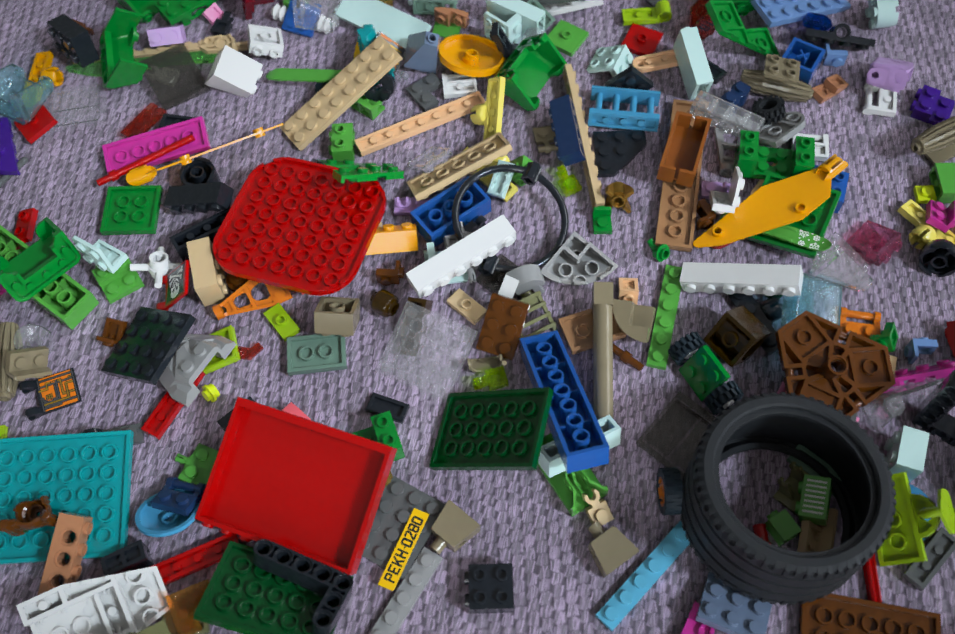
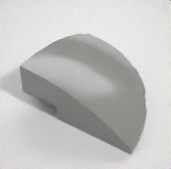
M574 231L541 269L543 276L554 282L581 286L605 278L618 265L591 242L588 243Z

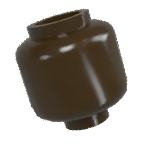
M382 289L371 296V309L382 317L393 316L398 311V298L391 292Z

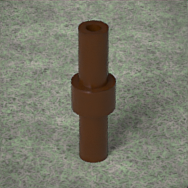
M613 344V353L620 357L623 363L630 364L638 371L644 368L645 365L633 358L630 352L627 350L623 351Z

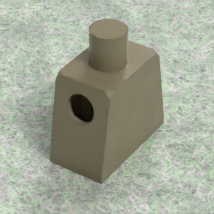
M449 499L431 528L432 534L437 538L430 545V548L438 555L446 546L453 552H456L481 530L480 524Z
M597 521L588 528L594 540L587 547L604 578L639 552V549L615 526L605 531Z

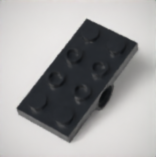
M845 23L832 26L829 32L805 28L802 32V36H806L805 40L817 41V39H822V43L829 44L839 42V46L844 47L856 45L855 49L869 50V47H875L876 40L851 36V28ZM838 28L842 30L841 37L837 36L836 32Z

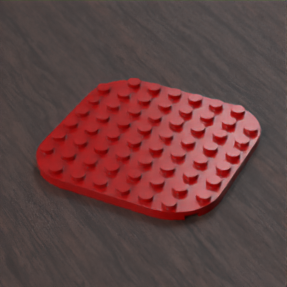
M292 157L274 158L273 162L265 165L262 163L257 166L247 177L214 237L213 254L218 265L225 272L233 276L308 295L322 296L332 294L346 287L356 276L386 210L385 192L378 181L353 182L345 179V183L338 182L332 177L333 170H338L337 167Z

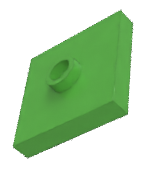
M562 19L548 34L557 50L570 57L574 55L589 36V32Z

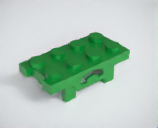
M158 0L154 2V5L169 26L181 21L185 27L193 19L201 16L217 0ZM205 5L207 6V8H205V9H199V10H197V11L195 12V15H192V13H193L197 8L202 7V6H205Z

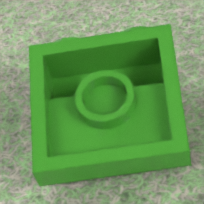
M129 257L114 274L107 270L104 272L97 266L91 270L110 304L145 286L137 271H130V264L132 262Z

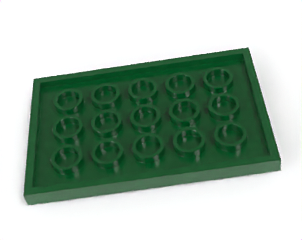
M550 387L449 393L429 468L432 470H536L554 391Z
M230 541L193 614V619L242 634H311L313 614L324 596L258 568L253 563V547ZM319 623L318 625L325 626L326 624ZM336 626L334 627L331 634H334Z

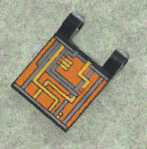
M74 368L34 381L19 383V388L24 394L36 389L40 407L25 410L26 417L30 421L82 401Z

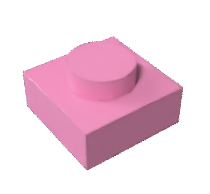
M214 2L202 14L213 25L217 18L222 19L223 11Z

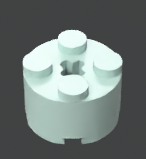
M868 0L869 7L865 9L866 18H870V30L892 27L897 24L899 12H896V6H899L898 0Z

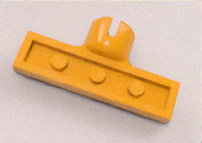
M51 51L35 54L21 105L24 108H32L41 102L45 88L59 87L63 84V72L58 67H51L54 57Z

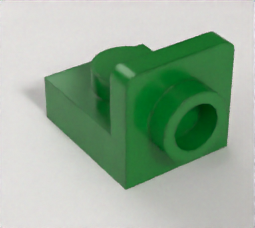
M593 207V235L612 234L611 207Z
M886 322L884 330H881L879 335H870L869 339L887 346L889 352H894L899 338L895 323Z

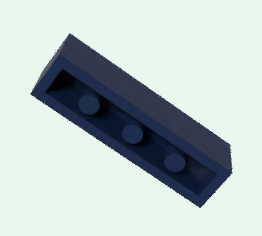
M567 94L549 101L550 109H548L550 118L553 119L551 127L556 135L553 139L556 147H558V151H556L558 160L562 161L565 167L586 160L575 106L570 95Z

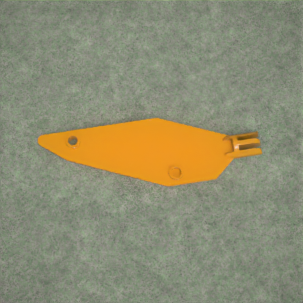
M833 154L815 169L760 187L741 202L739 207L735 208L734 213L725 215L694 240L693 246L695 248L723 246L803 220L830 198L832 179L847 168L848 163L843 161L842 158L837 157L836 154Z

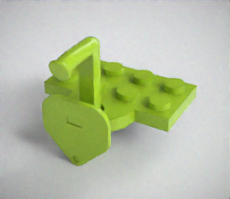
M906 472L892 474L891 480H894L895 485L893 488L896 490L894 497L896 499V511L893 516L894 520L891 529L877 551L880 567L928 561L922 538L932 535L937 530L940 519L948 533L955 534V508H953L950 495L946 489H938L936 506L926 496L911 494Z

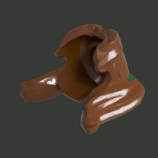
M48 495L18 503L13 509L16 514L15 519L0 520V531L12 536H21L29 530L46 525L56 527L58 516L52 513L51 501Z

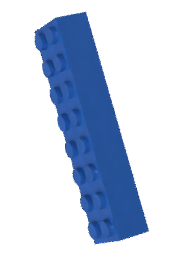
M558 330L520 338L521 358L533 388L550 387L554 391L547 424L566 472L571 473L609 464L608 442Z

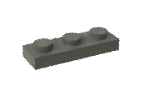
M942 527L938 529L925 546L928 561L911 563L902 576L918 590H924L955 550V537Z

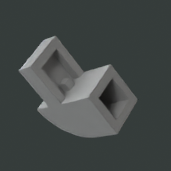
M522 265L506 273V275L519 280L515 291L518 296L531 289L535 292L540 290L541 294L545 292L543 288L545 280L538 265Z

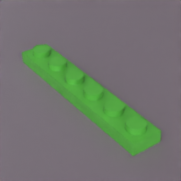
M666 264L646 362L647 367L661 370L666 369L669 355L668 350L670 349L681 291L679 281L682 267Z

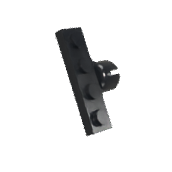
M742 293L727 294L736 308L744 306L772 332L761 345L766 355L769 356L777 352L779 349L775 336L776 331L772 324L785 316V309L778 302L780 300L776 296H772L763 302H757L752 295Z

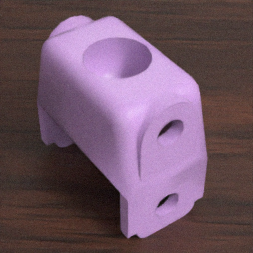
M877 57L870 65L866 83L899 93L900 90L905 88L906 83L910 81L914 65L912 62Z

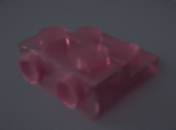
M867 220L845 242L846 248L862 254V260L876 266L888 263L891 254L894 251L898 252L903 244L900 232Z

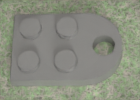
M786 112L785 117L781 121L777 120L778 123L771 122V125L766 123L755 131L759 132V144L778 148L805 128V116L799 112Z

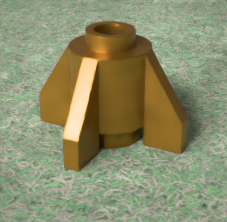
M613 182L605 187V192L608 196L604 206L611 207V209L612 206L615 208L623 207L629 214L631 207L627 198L634 194V189L622 182Z

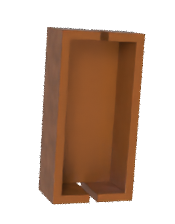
M676 111L656 179L670 183L675 180L678 185L692 188L712 119L696 115L693 128L689 129L692 114Z

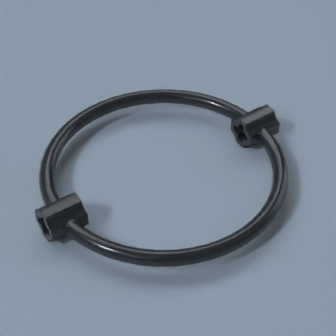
M534 161L528 162L526 167L512 164L494 165L476 172L460 187L452 206V225L457 240L460 241L465 238L460 227L459 209L463 196L473 183L492 173H521V180L525 184L535 185L536 181L545 186L556 200L560 210L561 230L556 244L547 255L531 263L542 267L547 264L566 240L569 223L567 208L557 188L540 174L542 167ZM494 255L483 259L477 270L484 276L492 277L494 271L507 273L520 266L498 264L500 258Z

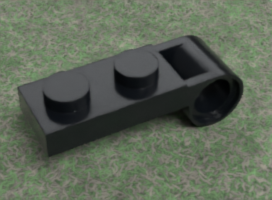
M499 22L492 23L490 38L496 43L498 51L503 54L504 58L508 59L518 44H511Z

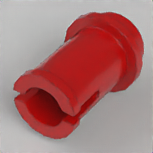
M760 523L752 526L755 535L772 544L769 542L766 524Z

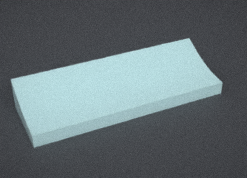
M342 0L332 12L339 19L358 28H363L364 24H372L373 28H375L376 36L381 32L405 50L410 34L424 31L429 32L432 27L430 24L379 0Z

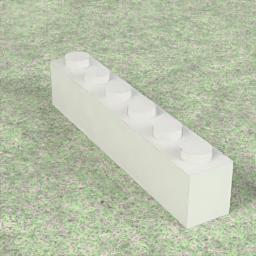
M501 215L407 272L408 282L419 298L429 296L433 293L434 289L447 285L452 278L463 275L472 266H478L488 256L496 255L501 248L511 246L516 240V231L506 217Z
M683 262L679 282L683 291L688 293H742L745 295L764 294L766 296L785 295L792 297L794 295L801 296L804 275L802 265Z

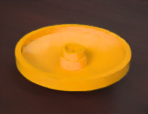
M452 35L442 40L439 45L438 57L441 63L451 71L464 76H491L498 73L504 64L505 58L498 51L496 43L478 35Z

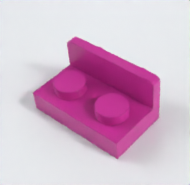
M930 199L926 204V223L944 233L950 228H954L955 200L946 207L943 203Z

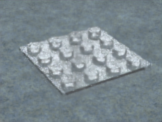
M407 300L375 372L446 404L478 331Z

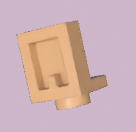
M619 278L618 300L633 301L637 305L639 295L638 278Z

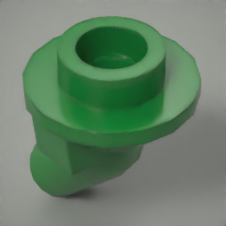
M653 238L647 241L652 250V256L657 261L662 262L669 257L670 248L668 245L661 244L658 247L655 245Z

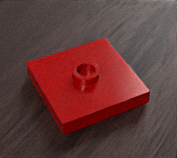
M633 23L621 45L626 44L630 53L639 56L653 54L663 37V33Z
M41 102L37 103L14 122L30 144L34 143L58 123Z

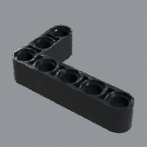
M955 370L919 405L911 421L913 425L917 424L922 427V430L933 436L937 435L942 441L953 447L955 446V417L948 414V412L955 406Z
M258 540L253 547V563L255 566L324 596L313 614L311 634H331L351 598L353 589L352 577L270 540ZM319 623H324V624H326V625H325V626H320V625H318V624H319Z

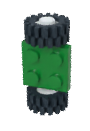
M698 332L688 333L685 337H681L679 341H676L674 345H671L668 354L677 366L684 364L679 369V372L701 402L704 401L713 415H718L744 396V393L734 380L725 383L731 376Z

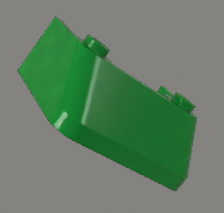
M115 7L104 27L99 40L104 88L115 89L138 84L139 81H142L143 74L148 65L135 62L133 45L139 38L136 27L142 18V14Z

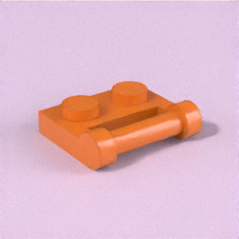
M846 307L839 308V325L843 327L841 331L847 333L851 330L867 338H870V335L880 334L881 312L874 311L873 313L847 310ZM846 317L870 320L872 324L846 321Z

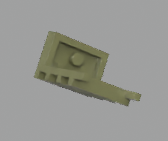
M530 290L521 294L522 298L519 301L530 304L528 313L540 307L544 311V314L526 322L523 329L546 317L549 324L526 336L521 334L520 338L538 335L550 328L553 331L558 330L556 323L551 317L552 314L548 311L546 302L541 296L540 290L534 293Z

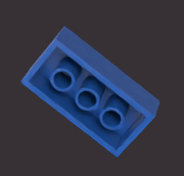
M470 175L410 212L412 224L417 225V231L427 243L434 242V248L444 242V236L455 234L452 225L453 202L458 190ZM476 182L466 191L460 204L459 222L462 221L463 226L470 221L475 222L480 215L485 216L491 212V199Z

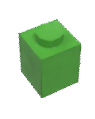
M786 509L781 512L775 510L767 516L768 520L765 523L767 530L779 547L795 538L802 531Z

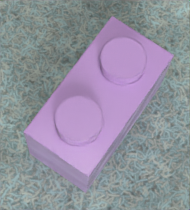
M183 24L147 30L150 47L186 42Z

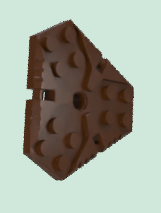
M804 311L775 332L781 369L785 371L783 380L786 394L795 393L798 396L802 394L807 398L813 397L817 401L822 400L824 404L828 406L831 404L834 406V409H840L844 415L851 417L859 411L860 406H866L896 384L887 346L851 330L845 333L841 331L842 326L809 311ZM838 339L843 340L842 344L837 342ZM797 370L798 376H794L793 371Z

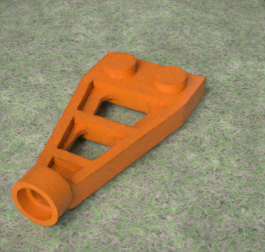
M248 280L222 303L213 306L212 309L217 319L221 320L229 315L273 307L277 303L281 304L293 298L288 289L265 284L270 293L269 298L259 301L255 300L251 290L260 282ZM246 293L250 304L241 308L236 307L234 299Z

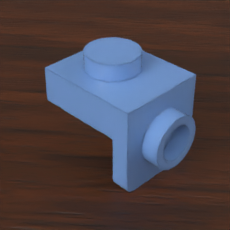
M825 43L823 49L826 52L822 59L823 65L844 66L848 57V51L830 50L829 43Z
M927 337L912 338L904 348V355L908 357V364H913L918 359L919 354L931 355L938 348V342Z

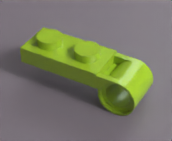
M660 0L656 3L655 7L622 9L621 16L623 26L632 25L633 23L644 25L668 22L672 18L669 1Z

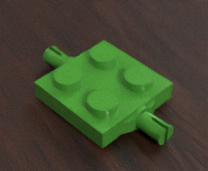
M199 443L190 457L178 453L175 461L184 464L178 479L194 484H207L218 451Z

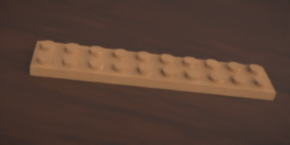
M674 99L669 134L676 111L692 114L689 129H692L696 115L707 118L708 104ZM702 155L692 188L678 185L675 180L672 183L662 182L655 245L658 247L661 244H666L672 250L692 251Z

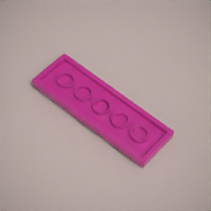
M199 116L102 145L107 174L190 134L194 135L195 141L145 165L155 166L179 159V157L186 154L192 155L211 149L204 118Z

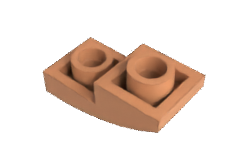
M435 7L434 9L435 21L439 24L449 27L453 23L465 29L469 25L468 12L448 7Z

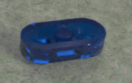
M809 12L802 19L805 28L828 31L832 27L830 18L823 14Z

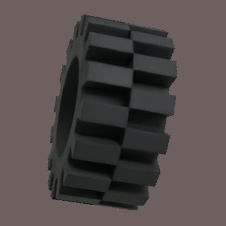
M769 95V97L763 96V99L760 97L752 105L754 121H757L758 124L761 122L762 125L766 123L771 125V122L778 123L777 120L781 121L786 114L785 101L777 95L775 97L773 95Z

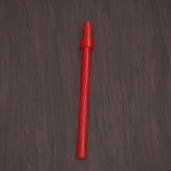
M190 134L118 170L114 169L108 172V175L97 179L96 182L99 186L110 181L114 182L120 179V176L129 173L130 170L158 159L196 139L193 134Z

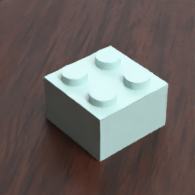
M905 425L898 431H895L893 436L886 440L884 450L887 451V456L884 460L889 464L888 470L892 474L906 472L909 483L919 476L924 470L930 433Z

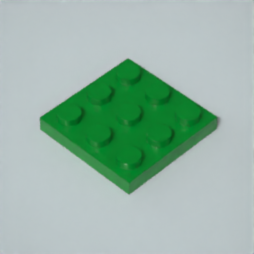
M162 186L108 187L100 233L102 235L156 234L163 193Z

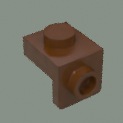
M704 198L698 201L696 212L701 217L696 225L697 231L701 229L707 230L712 227L716 217L715 212L711 209V205Z
M396 260L395 269L376 268L377 283L384 286L400 284V279L404 278L405 273L404 267L401 266V261Z
M107 317L102 336H96V340L102 341V345L114 347V344H117L124 335L128 322Z

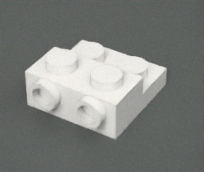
M248 24L249 53L256 56L267 55L272 58H282L284 43L281 29Z

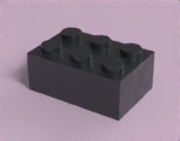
M65 14L46 22L49 27L47 29L48 33L56 42L54 43L55 48L58 52H62L66 58H70L74 64L84 68L100 59L88 30Z

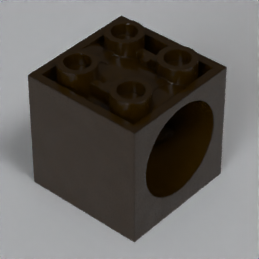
M740 306L726 311L703 341L732 368L747 361L772 332L748 309Z

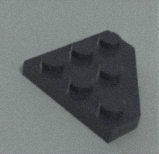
M645 131L593 132L595 165L598 167L597 178L615 177L624 166H627L646 147Z

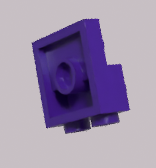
M924 85L915 94L914 98H917V101L914 100L909 110L912 111L910 117L935 125L950 118L955 101L940 96L942 90Z

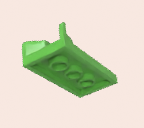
M551 433L543 437L542 446L554 441ZM538 462V467L572 517L590 506L582 499L583 493L587 494L590 499L593 497L591 488H595L600 494L599 500L608 494V487L600 484L590 468L571 473L563 471L549 478Z

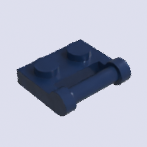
M170 476L167 478L165 486L150 501L151 506L154 509L188 516L201 501L207 484L189 483ZM175 489H182L194 493L188 494L184 492L175 491Z

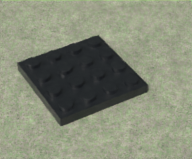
M141 307L131 324L126 328L121 340L115 345V349L110 357L106 359L101 371L107 375L156 385L196 318L191 314Z

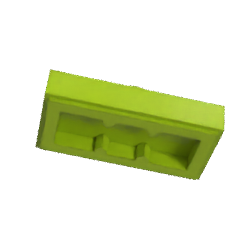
M277 303L263 313L285 342L287 337H293L301 332L300 328L280 303Z

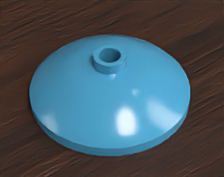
M175 489V491L184 492V493H188V494H193V492H190V491H186V490H182V489ZM155 494L144 501L135 514V523L141 533L151 537H168L185 530L195 521L200 502L188 516L152 508L150 501L157 495Z

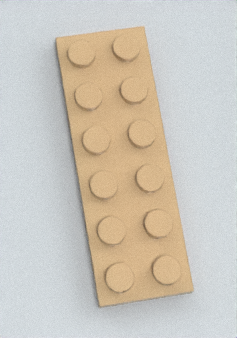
M497 132L406 183L418 202L428 198L430 194L436 191L443 190L445 186L458 182L465 175L476 172L478 168L491 164L493 160L506 156L513 149L506 138L500 132Z

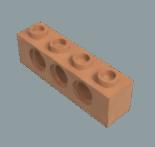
M59 512L38 595L60 586V575L64 578V584L74 583L80 577L82 572V566L80 565L82 557L87 552L88 546L86 542L88 535H90L93 529V517L70 512ZM72 531L75 533L76 536L74 542L70 540V534ZM66 553L70 556L68 564L64 560Z

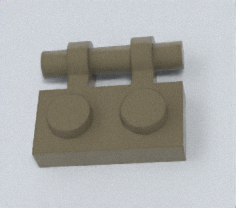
M551 125L533 128L536 145L543 144V146H537L538 153L545 152V154H548L551 151L558 150L555 144H550L554 142L553 137L556 136Z

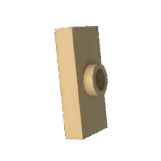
M460 288L446 300L448 305L473 325H476L486 315L487 309Z

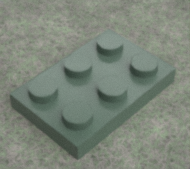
M314 334L287 337V373L289 376L347 369L346 337L332 334L329 336Z

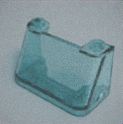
M10 64L0 69V115L25 125L31 122L53 92L54 83L47 76H41L36 83L26 79V73L22 67Z

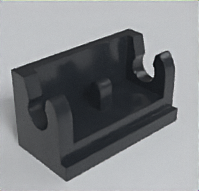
M140 539L100 558L104 576L153 566V559L148 555L150 552L148 547Z

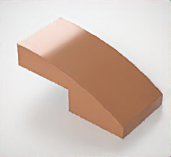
M838 74L826 78L823 84L811 88L814 90L812 97L822 104L843 91L849 84Z

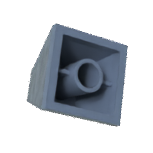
M428 31L410 34L408 36L403 67L436 74L439 45L441 43L440 35Z

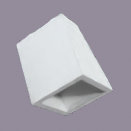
M225 45L216 55L205 85L247 98L251 94L253 95L257 89L255 84L262 76L263 71H261L263 64Z

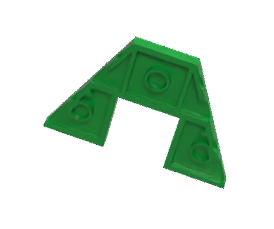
M709 0L705 4L708 15L711 17L714 28L719 35L765 56L766 54L780 56L767 27L745 29L734 3H748L751 0Z
M317 159L319 164L338 168V170H333L332 177L340 183H345V179L353 182L377 181V178L391 180L403 179L404 171L398 169V166H394L392 163L377 165L372 162L354 163V160L345 159L344 162L335 159Z

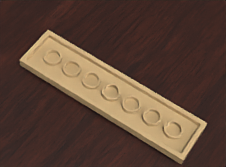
M381 35L378 36L281 125L280 129L300 151L305 149L403 58Z

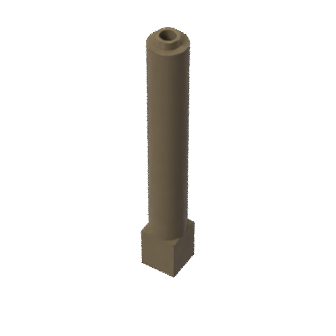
M593 282L592 286L593 411L597 420L607 415L614 419L613 282Z

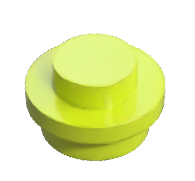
M211 383L202 386L203 391L201 393L206 401L211 400L213 403L217 401V398L220 396L217 388Z

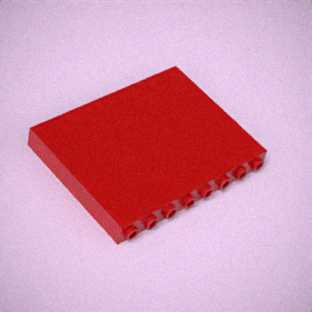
M238 397L195 519L202 521V526L208 528L216 526L220 528L221 533L232 535V533L238 534L239 539L251 542V540L267 539L348 575L356 574L397 448Z

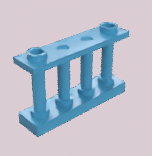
M592 85L591 100L596 102L595 108H590L588 126L657 132L660 114H654V106H659L661 91ZM602 101L613 102L612 110L602 109ZM619 104H630V110H619ZM637 104L647 105V113L636 112Z

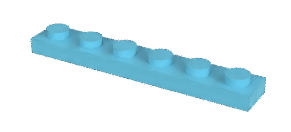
M681 520L595 615L609 630L613 631L689 545L690 542L686 539V531L683 530Z

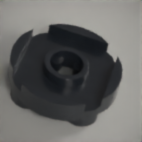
M386 73L379 80V84H382V86L377 88L374 84L364 96L376 102L388 100L395 90V79L392 74Z

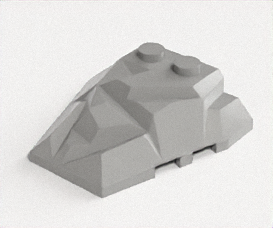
M186 334L159 381L175 401L189 407L200 393V390L193 384L215 355L225 360L237 344L219 335Z

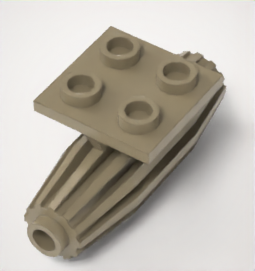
M766 54L764 70L743 69L740 81L751 87V92L767 97L769 95H773V97L777 95L782 97L784 101L806 103L807 100L812 99L814 93L811 85L799 80L801 62L775 54Z
M955 116L929 127L915 137L911 143V150L917 153V155L924 154L933 165L935 163H944L954 158Z
M2 322L0 324V401L4 402L10 401L15 397L19 381L13 380L5 373L7 351L22 349L19 325L14 322Z

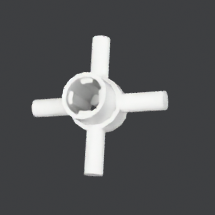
M160 246L156 252L149 255V263L130 264V271H149L155 279L154 286L161 288L163 276L168 275L171 270H174L181 263H171L168 259V254L165 253V248Z

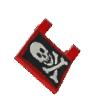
M185 260L168 275L163 276L162 284H165L166 288L165 302L157 303L156 309L169 311L170 307L188 294L189 260Z

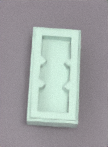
M498 160V162H497V165H502V164H512V165H515V164H513V163L506 162V161H502V160ZM514 172L493 173L487 194L505 199Z

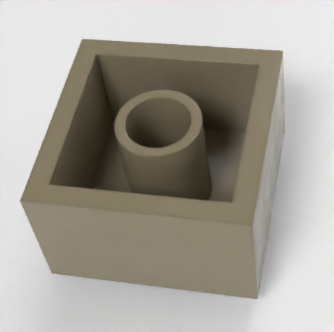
M322 296L314 311L315 334L323 336L332 334L342 337L354 336L360 320V299Z

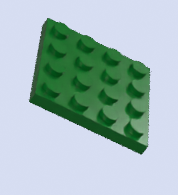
M768 172L762 186L789 177ZM831 189L830 198L803 220L788 225L824 237L841 197V191ZM761 233L745 238L814 260L818 251L809 250Z

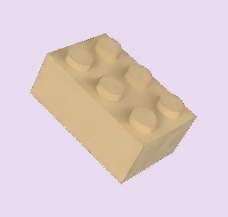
M209 237L186 242L194 289L205 307L222 303L226 299V295L229 294L227 284L223 281L226 278L225 272L218 265L213 254V243Z

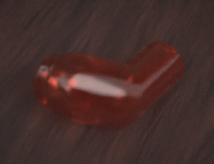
M259 342L251 348L238 346L240 359L243 360L253 359L264 349Z

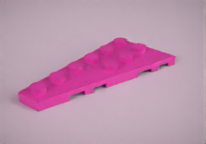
M944 359L937 361V365L933 366L922 364L915 366L916 369L911 371L907 369L894 371L896 384L892 387L903 385L905 380H908L909 383L923 382L925 377L928 376L929 378L936 379L946 378L955 370V361Z

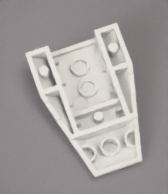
M157 566L63 584L16 605L24 627L30 626L33 634H130L133 632L136 634L149 627L173 607Z

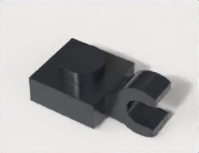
M225 11L222 19H216L210 30L212 35H228L230 33L234 20L233 17H230L232 12Z

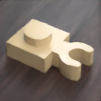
M591 488L593 492L592 498L589 499L587 494H582V499L590 505L585 508V511L592 525L598 521L603 526L613 520L614 517L606 500H599L600 494L598 490Z

